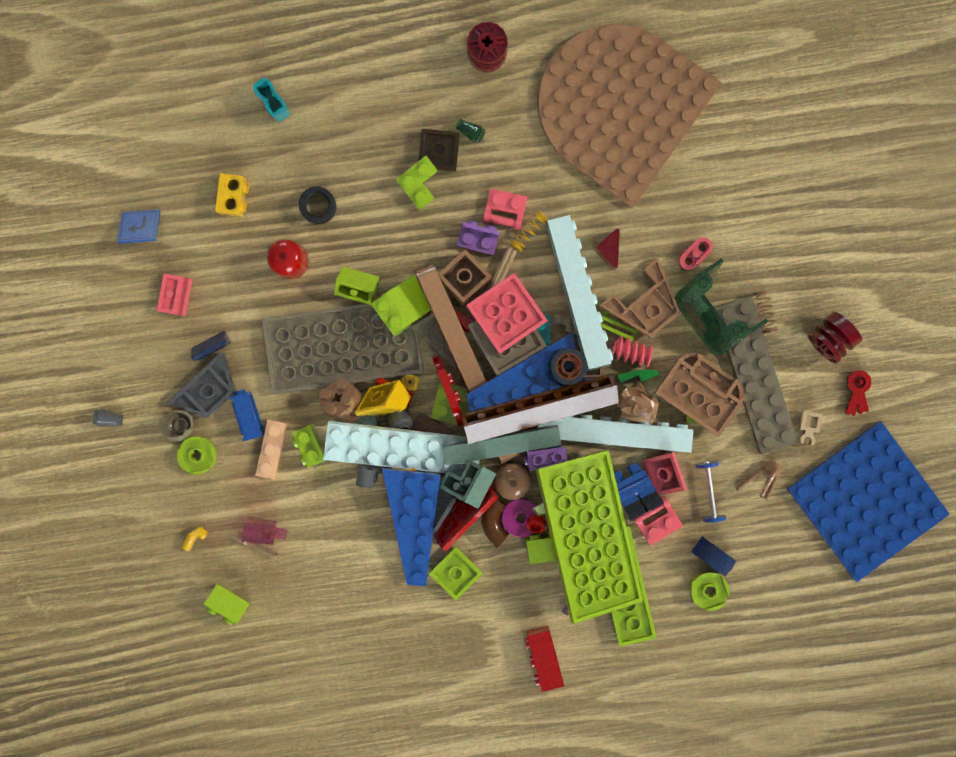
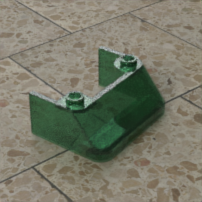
M722 258L697 274L674 297L684 318L709 352L715 356L723 355L761 329L768 322L767 318H765L751 329L740 320L733 321L727 325L704 295L713 285L710 275L720 269L723 263Z

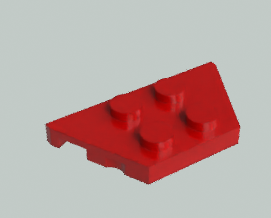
M439 355L432 357L458 427L462 426L460 416L462 413L458 405L461 399L458 391H453L451 387L454 384L451 373H446Z

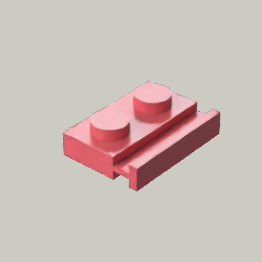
M163 274L157 311L186 317L193 279Z

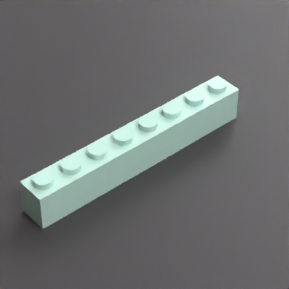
M570 215L548 220L546 223L547 232L579 347L587 362V371L609 366L611 360H613L611 349H607L606 342L608 338L606 331H602L600 324L603 322L601 313L596 310L597 298L595 293L591 292L592 280L585 271L587 263L585 257H582L580 253L582 245L580 239H576L575 231H577L575 221L571 220Z
M581 414V418L571 416L537 425V428L558 425L560 440L689 453L692 451L694 430L688 429V425L685 424L669 427V423L657 422V425H650L648 422L631 423L630 420L619 418L618 422L612 421V417L600 416V420L592 419L593 415Z

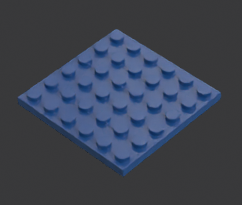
M882 421L875 423L787 488L788 492L855 582L860 581L950 515Z

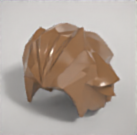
M637 380L636 387L631 386L629 389L626 388L621 392L619 403H617V406L623 411L620 415L621 418L630 421L648 422L650 425L656 419L659 402L656 397L646 391L639 380Z

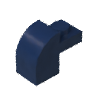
M703 536L691 551L725 577L736 563V560Z

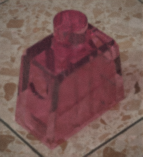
M247 516L241 542L273 545L274 539L286 540L288 529L276 527L277 521ZM263 530H269L270 533L265 534Z

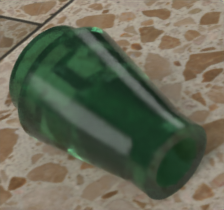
M460 119L456 125V129L472 143H480L485 135L486 130L482 128V125Z

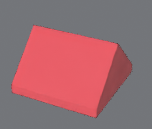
M666 451L642 460L645 472L658 495L687 489L674 452Z

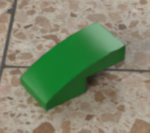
M634 370L618 374L615 377L618 383L635 376L637 380L643 382L659 375V373L655 370Z

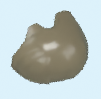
M184 410L172 411L159 422L161 434L168 440L175 442L186 439L194 426L192 416Z

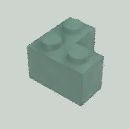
M469 460L461 477L447 471L439 488L479 508L496 473Z

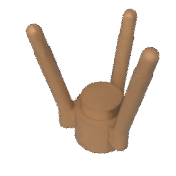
M772 460L768 464L763 462L761 467L742 482L736 490L740 491L764 470L763 475L769 479L762 489L760 497L763 498L767 492L765 499L768 500L783 467Z

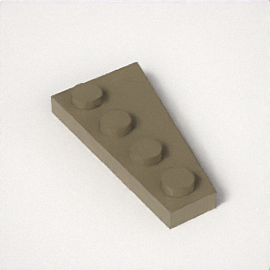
M433 314L413 325L412 328L457 370ZM476 358L482 373L485 372L480 362Z

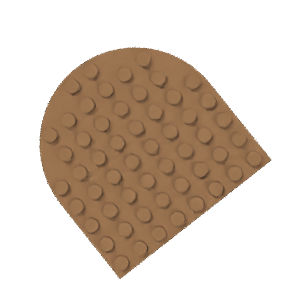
M602 25L574 36L552 57L540 85L539 116L545 135L562 159L633 209L722 82L648 31L628 25Z

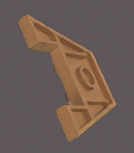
M659 258L642 270L654 286L629 307L626 308L615 294L599 306L648 338H652L681 314Z

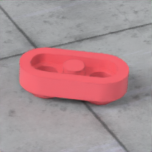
M705 237L695 240L679 257L681 269L685 271L694 270L711 253L713 248L712 242ZM703 245L704 251H700L698 246ZM686 258H689L691 260L690 265H687L685 263Z

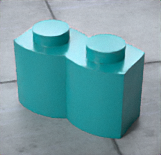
M263 77L253 84L254 92L277 122L280 123L290 116L287 104L267 78Z

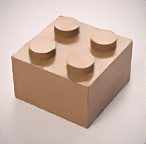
M466 249L438 273L444 288L463 308L492 282V276Z

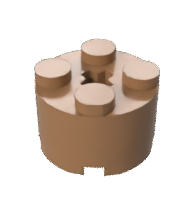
M345 379L334 381L320 391L321 409L334 421L353 423L360 417L356 416L355 411L364 396Z

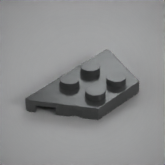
M220 352L168 403L209 418L236 392L225 354Z

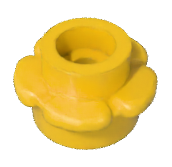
M414 374L405 375L401 378V383L406 390L415 391L418 388L419 378L416 375L414 376Z

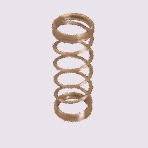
M770 290L754 293L756 299H768L757 304L758 307H769L760 311L759 314H772L760 320L761 322H773L762 327V329H768L764 330L763 334L778 331L777 327L765 328L776 323L775 320L762 321L774 315V313H761L773 307L772 305H760L771 300V298H757L770 294Z

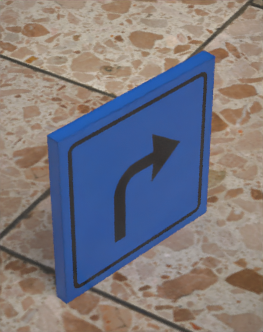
M160 209L122 212L117 243L156 241Z

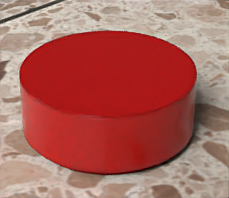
M532 515L527 519L526 528L532 533H542L546 528V520L541 516Z

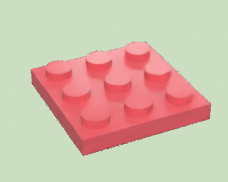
M515 273L466 305V308L498 354H501L548 321Z

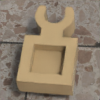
M801 410L798 429L803 430V434L799 436V443L804 444V439L808 437L809 445L815 444L813 433L820 432L823 414Z

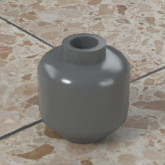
M407 408L401 412L388 413L385 417L389 428L410 430L413 426V420Z

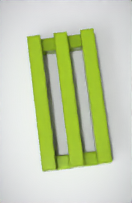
M604 310L602 314L603 322L605 320L626 331L631 332V335L629 336L612 327H609L603 324V322L600 323L601 327L618 336H623V338H629L631 341H633L634 336L637 333V330L634 328L632 329L626 325H623L613 319L606 317L607 314H611Z

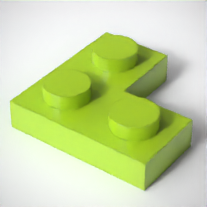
M427 155L396 179L419 210L435 199L423 183L438 171Z

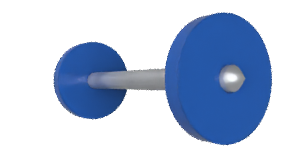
M706 460L703 463L695 464L696 468H705L712 516L703 517V522H714L716 524V522L726 520V515L716 514L710 467L719 466V462H709Z

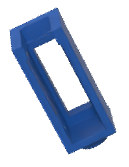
M245 389L234 392L235 396L229 397V399H233L231 403L241 435H244L243 442L264 436L265 432L252 392H246Z

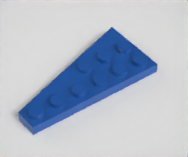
M568 334L466 394L469 412L567 386L559 384L552 379L549 374L548 363L552 354L564 348L575 349L573 334ZM566 361L563 365L566 372L571 370V363Z
M382 468L407 585L426 586L440 474Z

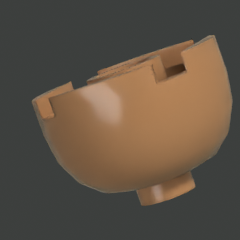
M507 462L496 470L494 487L502 498L508 500L520 499L529 492L531 487L530 473L520 463Z

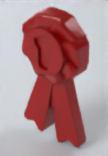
M853 371L847 377V387L852 391L845 414L855 416L856 410L859 414L869 412L865 392L871 387V377L865 371Z

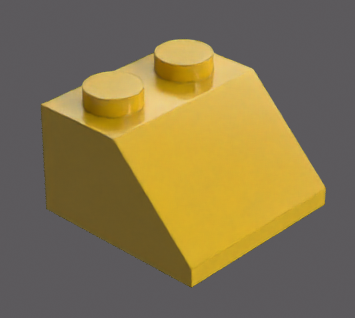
M400 380L372 386L367 390L355 414L356 416L375 417L396 411L401 412L407 407L411 396Z

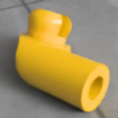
M197 527L187 534L182 548L190 551L195 540L198 537L202 540L206 538L208 531L203 529L204 527Z

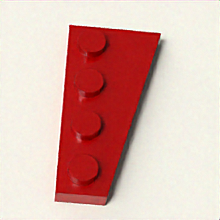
M491 486L479 508L462 500H456L453 505V511L450 515L446 516L438 531L434 534V538L442 550L447 551L499 498Z

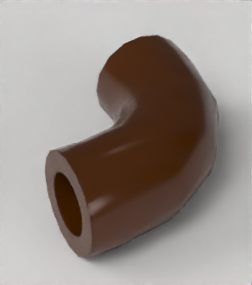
M499 499L481 515L484 535L496 548L509 535L500 523V515L506 505Z

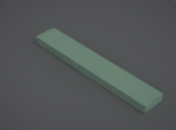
M558 425L504 434L471 444L465 441L443 445L446 466L469 462V460L476 461L561 445Z

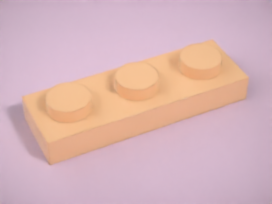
M267 420L255 476L276 479L288 423Z

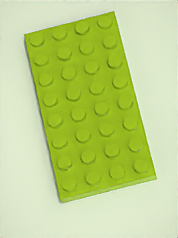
M609 450L536 469L571 623L576 624L642 602L643 596Z

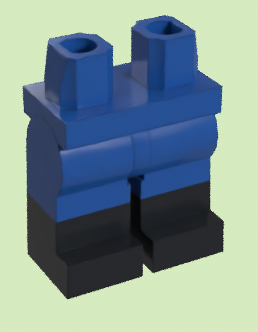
M636 462L627 467L631 475L630 477L624 479L621 471L614 473L620 501L630 522L645 515L646 511L649 513L664 505L663 500L658 495L645 470H641Z

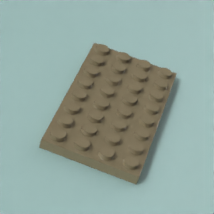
M369 304L261 319L272 395L327 387L339 379H345L349 383L378 380L379 377L384 379L424 373L419 334L412 328L417 321L399 335L394 336L372 305Z

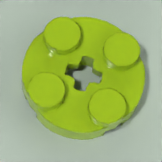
M201 436L187 438L182 442L177 451L179 466L190 474H203L216 464V448L209 438ZM195 450H198L199 453L201 452L199 461H197V458L192 457V454H195Z
M702 572L693 578L690 583L692 600L697 606L708 611L722 608L730 594L727 581L717 572ZM708 586L714 588V591H712L711 596H709L708 593H705V590H707Z

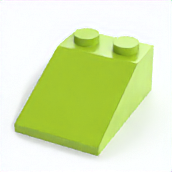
M415 274L371 303L394 336L399 335L431 311Z

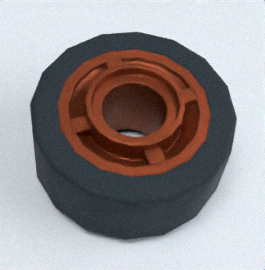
M560 349L553 353L549 359V374L559 384H576L586 374V359L576 349ZM566 361L570 362L572 366L569 372H566L563 368Z

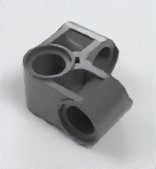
M359 464L356 485L359 487H373L375 482H377L379 466Z

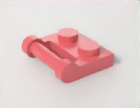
M490 188L483 222H493L520 230L527 196ZM491 210L518 215L517 220L492 215Z
M665 496L661 498L664 502L663 506L649 513L646 511L645 515L634 520L650 546L683 526ZM661 509H666L667 512L646 525L642 522Z

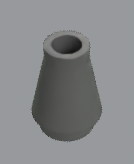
M102 408L100 410L95 409L92 419L93 425H97V427L122 426L123 415H118Z

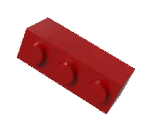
M549 626L527 631V638H524L527 650L531 649L532 656L529 659L531 667H536L537 675H534L537 687L541 686L542 692L564 687Z

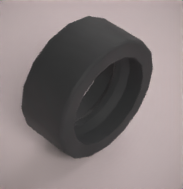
M320 186L306 189L299 199V210L302 216L314 224L329 222L337 210L334 196L326 188ZM315 194L325 196L329 202L328 211L318 217L311 215L307 210V201Z

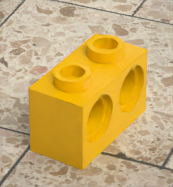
M220 173L215 212L220 215L243 217V212L245 213L247 209L245 194L249 192V182H247L245 177ZM238 182V188L232 191V183ZM231 201H235V208L229 210V203Z

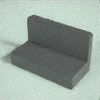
M442 489L438 491L433 529L435 532L438 531L457 500V497Z

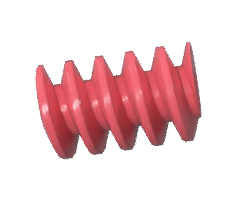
M619 336L614 341L611 352L612 355L616 354V360L623 356L624 363L631 359V365L638 361L639 368L646 364L647 369L652 358L653 348L648 346L645 350L644 343H641L638 347V342L634 341L631 344L629 338L623 343V336Z

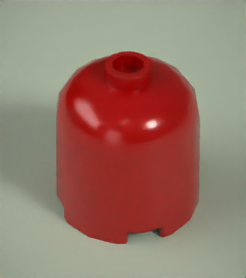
M287 239L276 241L270 246L267 252L268 266L284 279H297L308 269V253L303 246Z

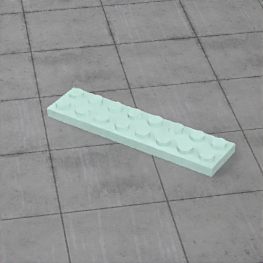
M328 421L323 460L402 469L415 468V470L438 473L450 471L454 474L462 475L468 462L446 466L443 445L465 442L467 439L465 436Z

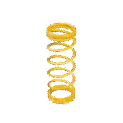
M537 211L535 213L537 217H532V221L534 224L527 223V227L529 228L528 224L536 227L537 229L541 230L538 227V225L534 222L533 218L541 221L544 224L547 223L548 218L541 212ZM530 228L529 230L521 229L524 236L519 234L516 235L519 242L515 240H512L510 242L511 245L520 252H522L523 249L519 245H521L524 248L525 245L520 241L518 236H521L527 241L531 242L529 238L525 235L523 230H526L532 235L536 236Z

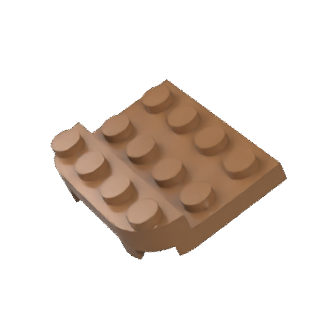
M686 353L676 359L675 364L654 393L719 437L744 401L741 382L704 358L705 356L698 353Z

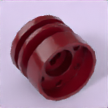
M482 22L474 26L469 32L467 49L471 65L482 72H494L505 63L508 49L507 35L498 24ZM486 42H490L489 47H485Z
M832 312L823 320L824 327L818 325L815 327V331L813 330L808 333V339L814 348L824 358L834 364H837L841 357L847 355L846 349L853 350L862 342V336L857 328L846 317L837 312Z

